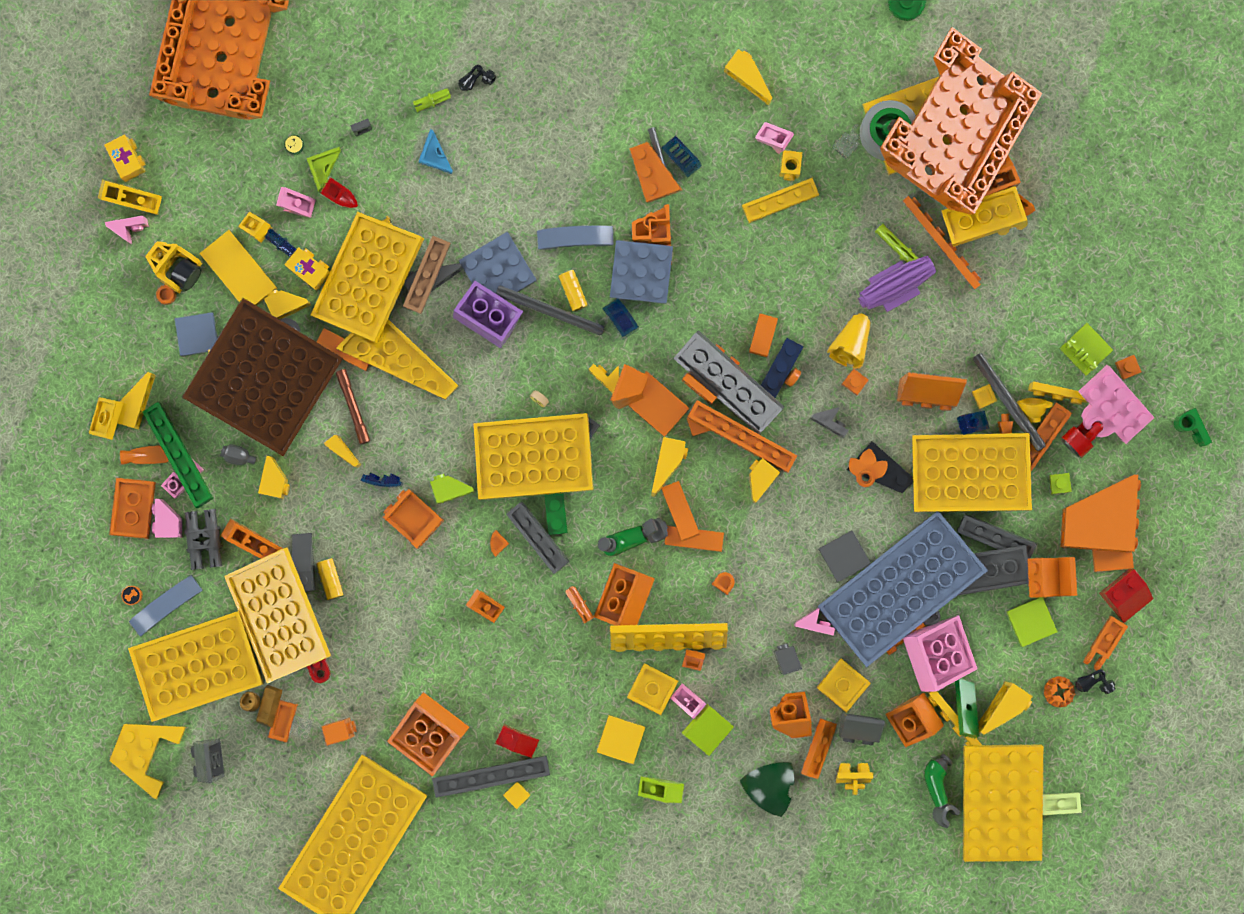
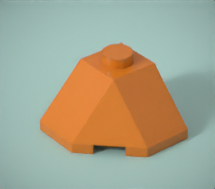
M805 691L785 694L781 698V702L770 710L772 727L791 738L812 736L811 717Z

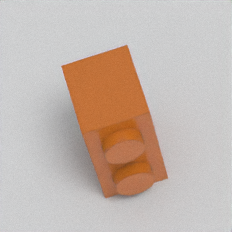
M350 717L322 726L326 745L348 740L355 736L354 732H357L355 722L351 721Z

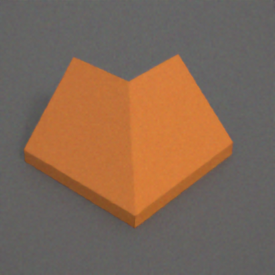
M624 364L611 397L615 408L621 409L643 399L642 391L648 375Z

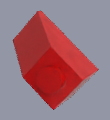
M504 724L495 744L532 758L539 739Z

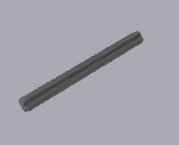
M499 286L496 294L502 298L594 334L602 335L604 331V326L503 286Z
M983 354L976 355L973 358L975 364L1022 431L1029 433L1030 442L1036 451L1042 450L1046 444Z

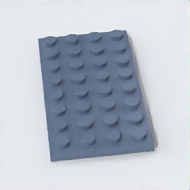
M936 512L817 607L820 608L819 610L867 668L988 570L940 512Z

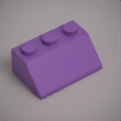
M474 281L454 309L453 318L497 347L502 348L514 330L523 311L477 281Z

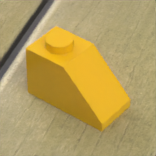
M274 290L267 294L268 297L264 298L271 315L278 319L286 318L311 306L307 299L282 290Z
M266 456L258 493L284 499V496L288 495L290 484H287L288 479L276 460L271 456Z
M763 458L760 461L755 460L749 467L752 470L749 473L752 501L754 503L760 499L780 474L777 469Z

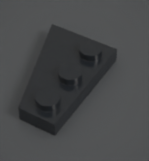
M871 441L856 459L859 460L865 450L871 449L875 454L876 462L887 461L886 473L883 477L875 479V482L902 494L913 482V477ZM864 474V475L862 476V477H864V478H866V479H869V475H868V474Z

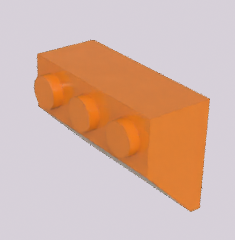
M614 563L594 617L614 626L638 625L655 578Z

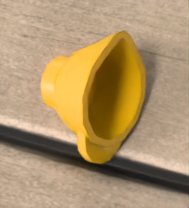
M1024 398L1016 402L1031 423L1040 422L1041 416L1044 415L1046 409L1053 406L1052 402L1042 398Z

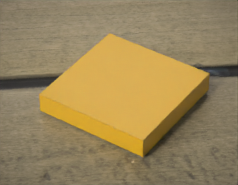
M99 397L89 434L113 440L123 403Z
M840 658L816 688L847 713L871 683Z
M644 663L627 698L662 715L678 680Z
M608 715L597 753L634 764L645 727Z

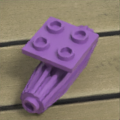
M928 256L905 264L900 261L869 278L870 285L860 292V297L858 298L860 305L863 308L867 307L869 310L883 305L886 312H889L921 294L917 287L936 273L933 262Z

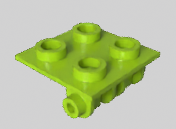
M1088 323L1083 325L1059 348L1085 376L1096 369L1097 365L1113 351Z

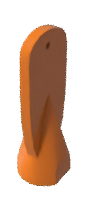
M160 445L140 447L130 451L120 450L122 465L128 463L160 464L169 461Z

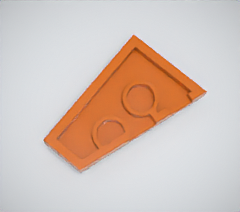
M648 142L630 148L647 203L683 190Z

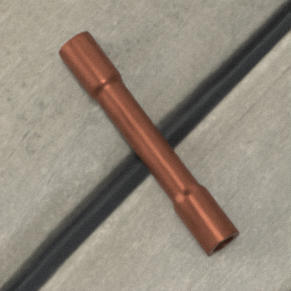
M339 370L335 374L350 411L360 445L365 444L371 440L353 394L347 370Z

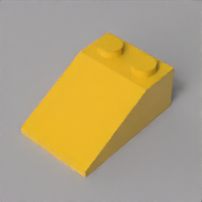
M1005 681L979 720V733L985 735L1021 714L1024 710L1027 711L1032 704L1031 698L1033 696L1014 683Z

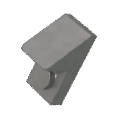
M840 407L815 413L810 418L841 438H844L849 431L845 428L846 425L838 420L832 421Z

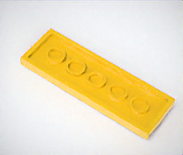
M728 623L610 626L611 650L617 652L626 650L644 651L649 649L656 651L664 649H674L677 651L683 649L701 650L703 648L719 650L727 647Z

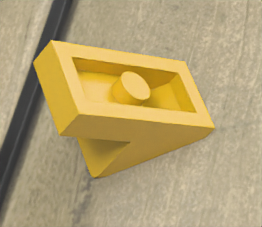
M250 211L238 226L260 243L263 242L272 229L269 223Z
M593 364L589 368V372L613 393L619 379V366L609 376H606L608 372L601 365L596 366Z

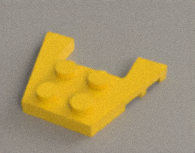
M124 724L109 761L150 796L158 799L164 782L146 775V772L160 738L180 744L186 727Z

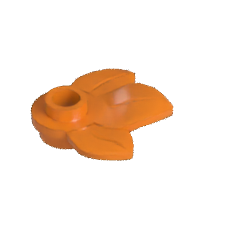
M871 449L865 450L859 460L856 458H850L849 470L856 476L857 483L862 487H870L875 482V479L883 477L888 466L887 461L876 462L875 454ZM864 474L869 475L867 481L862 480Z

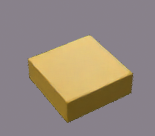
M990 384L972 391L979 409L997 402Z
M516 782L503 796L517 809L531 794L519 782Z

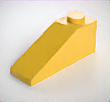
M738 49L725 66L724 72L767 105H770L772 96L752 56L748 52H742Z
M102 179L98 194L100 200L157 215L162 199L160 195Z
M147 372L121 399L120 402L123 405L117 424L139 430L144 415L142 412L146 408L156 375Z
M663 437L651 493L652 497L657 495L681 465L682 459H686L688 448H685V441Z

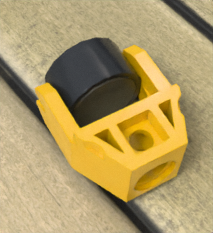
M157 241L145 256L159 281L179 294L182 289L187 291L192 288L202 271L200 268L202 265L201 261L174 243L167 244L166 242ZM178 257H184L185 259L179 262L173 270L171 278L168 279L166 276L167 271Z

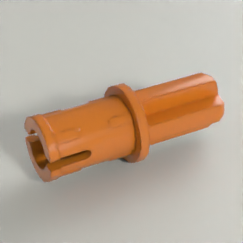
M576 587L568 588L565 593L572 602L573 609H576L583 623L585 624L593 619L594 615L586 605L587 601L583 600Z

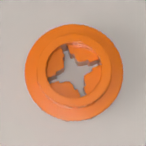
M1053 677L1044 687L1045 699L1054 707H1066L1073 702V698L1076 695L1075 686L1065 677ZM1057 685L1060 689H1067L1062 693L1063 699L1060 695H1053L1058 691Z

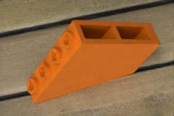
M1134 474L1064 508L1062 512L1060 547L1127 553L1135 552L1138 546V538L1135 537V533L1139 527V519L1136 518V513L1140 507L1137 492L1141 488V481L1138 480V475Z

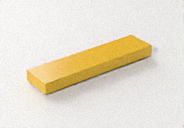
M813 178L743 204L742 208L748 223L815 198L819 196V192Z

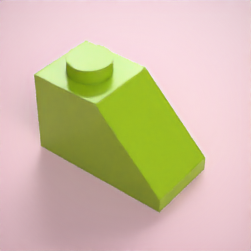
M444 474L433 477V481H430L437 504H442L475 492L473 487Z
M641 776L638 796L664 803H682L684 784Z

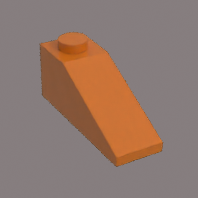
M231 518L221 534L226 541L260 559L283 549Z

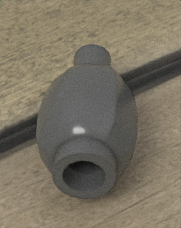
M234 444L223 445L220 454L226 462L235 465H244L247 462L255 464L257 458L249 455L245 448Z

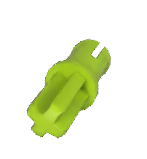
M445 88L433 94L428 93V96L416 101L414 100L413 104L417 106L415 109L418 113L449 100L451 95L449 90Z

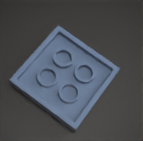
M508 232L458 260L472 284L474 281H477L495 294L499 286L519 292L537 281Z
M616 240L610 298L667 304L673 246Z

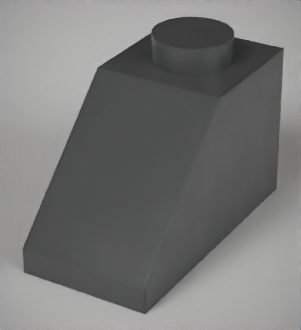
M788 643L777 646L778 650H775L774 654L782 675L802 670L794 646H789Z

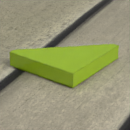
M340 147L306 158L318 192L322 190L341 152Z

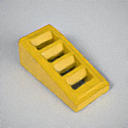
M333 435L324 442L326 447L356 468L361 466L340 436Z

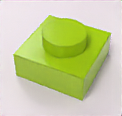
M1069 473L1049 475L1051 494L1072 492Z

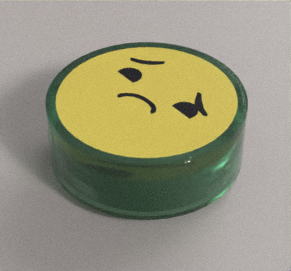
M291 135L286 138L284 145L288 153L298 155L304 150V142L301 137Z

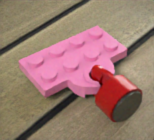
M1106 365L1078 391L1089 405L1083 410L1081 415L1083 422L1077 428L1073 426L1061 437V441L1076 457L1082 458L1094 447L1091 442L1095 437H1106L1115 433L1127 444L1154 417L1113 369Z

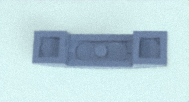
M569 226L537 230L538 250L557 249V247L614 245L613 226Z
M190 575L151 602L129 622L141 637L155 627L158 622L203 590L193 576Z

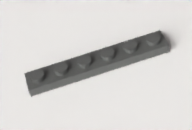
M547 755L435 777L432 778L435 798L549 776L550 770Z

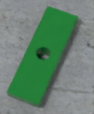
M958 679L955 681L959 734L976 739L980 735L975 683Z

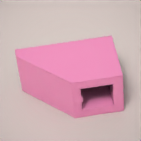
M155 499V503L152 505V513L155 515L152 533L155 534V538H182V518L164 500Z

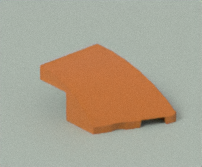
M669 204L664 205L662 209L654 213L647 214L644 218H639L632 222L633 242L671 246Z

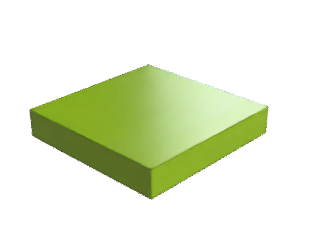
M1043 597L1036 598L1006 611L1021 647L1057 633Z
M706 704L683 730L682 734L710 756L734 726L710 705Z

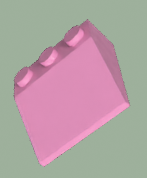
M959 615L916 630L903 638L921 692H936L977 670Z

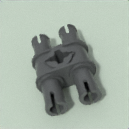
M216 509L204 510L206 523L204 529L198 527L197 511L185 512L187 530H185L184 534H186L188 549L186 551L190 553L191 570L203 569L201 555L203 549L209 551L210 568L222 566L220 549H222L223 545H221L220 539L221 528L217 525ZM203 537L210 538L207 539V541H204V543L197 541L198 539Z

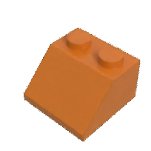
M925 693L912 697L885 714L905 748L935 735L944 727L943 722Z

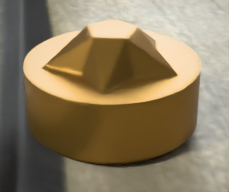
M253 692L244 693L240 699L241 708L248 712L257 710L260 705V697Z

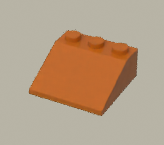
M907 373L899 379L897 402H902L903 406H913V403L921 404V408L932 409V406H940V410L951 411V408L957 407L967 379Z
M423 692L413 703L387 742L433 777L470 727Z

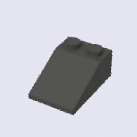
M220 738L194 742L191 747L192 758H195L196 766L193 767L194 777H197V782L213 783L225 777Z

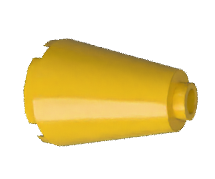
M862 313L852 316L827 350V353L830 352L829 357L832 360L846 367L847 363L853 365L852 368L855 369L863 366L871 324L868 316Z

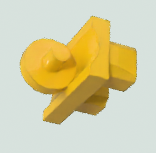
M840 763L836 783H852L845 784V790H852V794L857 795L859 789H865V784L858 783H871L873 773H870L868 763L857 764V773L850 772L849 763Z

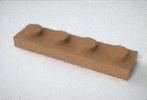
M432 236L403 304L404 308L422 314L450 248V242Z

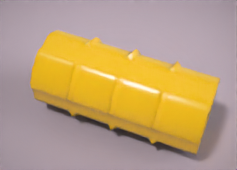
M574 270L559 275L572 311L587 307L588 304Z
M333 558L316 563L326 599L330 600L343 596L342 585L340 584Z

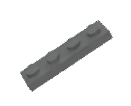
M520 502L506 514L553 574L570 562L523 502Z
M966 513L957 529L958 533L996 549L1026 545L1029 559L1037 546L1033 541Z

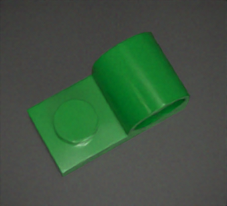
M1196 408L1183 412L1174 419V428L1179 432L1192 430V438L1200 447L1213 443ZM1183 418L1188 421L1187 428L1182 425Z

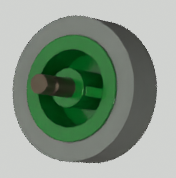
M888 100L877 103L869 109L860 126V139L863 147L871 156L885 161L880 147L898 117L910 125L912 124L916 115L911 108L901 102Z

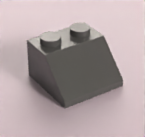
M841 713L838 736L843 738L844 742L854 743L855 740H862V744L874 745V742H880L885 721L875 717Z

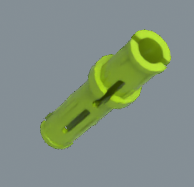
M884 223L877 228L875 233L900 256L902 261L904 260L907 263L919 259L912 252V249L905 246Z

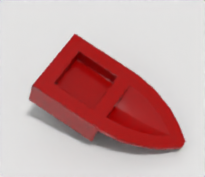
M329 177L320 193L340 206L347 208L358 207L357 200L352 192Z

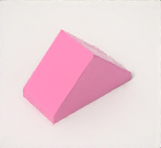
M683 683L670 697L693 719L706 705L702 699Z

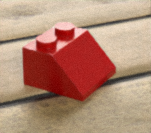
M1135 569L1126 570L1099 593L1123 623L1153 600L1146 582Z

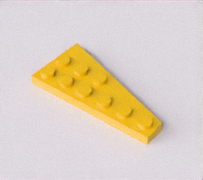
M389 319L377 343L350 333L336 348L445 400L459 387Z

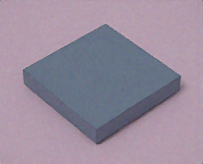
M213 312L175 318L180 356L207 353L217 340Z

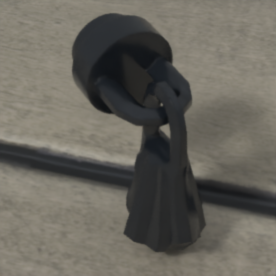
M476 65L467 75L459 79L458 85L462 91H469L473 89L480 75L483 76L481 81L486 85H492L497 76L491 69L485 72L481 65ZM477 69L478 73L476 75L473 74V72Z
M1101 669L1096 670L1090 675L1079 677L1076 681V688L1081 692H1088L1099 681L1103 682L1099 688L1105 694H1109L1116 689L1114 681H1107L1105 679L1106 673ZM1099 673V678L1095 679L1094 676Z

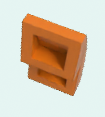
M759 314L749 353L768 357L778 318Z

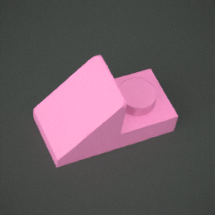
M765 122L755 138L758 142L773 147L780 154L785 150L794 133Z
M281 187L276 206L284 208L285 212L311 218L316 200L286 187Z
M144 216L105 222L106 227L131 245L130 230L132 232H139L143 230V227H149L148 220Z
M820 608L813 610L794 624L795 627L834 635L835 628L830 627L831 623L820 621L819 624H816Z

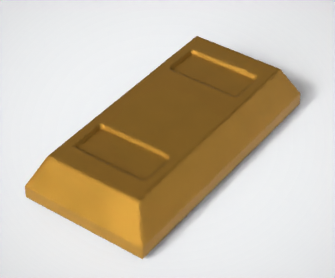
M270 685L265 687L256 718L257 723L273 727L282 689Z

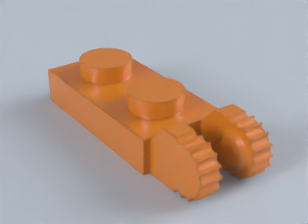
M1109 616L1090 647L1091 650L1086 655L1083 663L1089 664L1094 655L1098 653L1101 657L1095 663L1093 669L1100 670L1106 659H1109L1128 626L1113 616Z

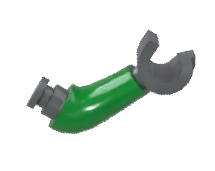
M651 518L643 523L642 526L629 528L600 538L598 548L608 556H617L648 542V540L651 543H655L665 539L668 536V527L666 522L660 518Z
M941 754L940 759H931L927 763L924 770V778L929 794L936 806L932 812L933 819L941 827L948 828V826L950 827V822L946 819V813L949 811L952 815L958 816L960 811L955 806L947 804L948 799L943 781L947 775V766H951L953 763L947 755Z

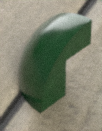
M778 762L759 767L740 780L749 798L761 809L772 815L782 817L790 805L791 798L788 794L790 786L794 785L792 762Z

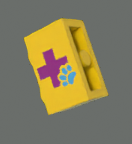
M124 134L104 144L122 180L127 182L146 172L143 167L146 165L141 155H137L135 151L137 145L132 138L129 139Z
M298 247L284 265L318 291L330 273L327 270L329 266L322 260L319 262L314 260L313 257L315 255L305 248L303 251Z

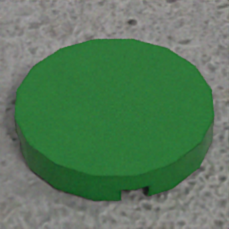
M888 0L889 10L893 16L904 21L914 20L919 17L926 5V0Z

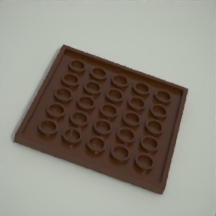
M242 297L182 395V398L284 456L343 358Z

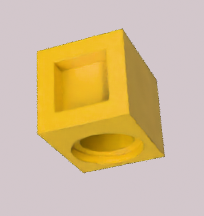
M783 151L780 177H784V180L794 181L795 178H799L803 152ZM793 163L796 169L788 170L786 164Z

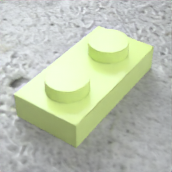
M1079 792L1043 794V815L1081 813Z

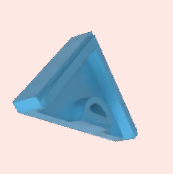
M430 129L419 163L452 174L453 170L434 131Z

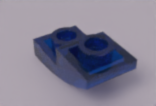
M369 473V475L363 474L360 480L370 485L385 488L402 487L404 484L400 482V477L392 473L389 476L384 475L381 481H379L380 477L373 473Z

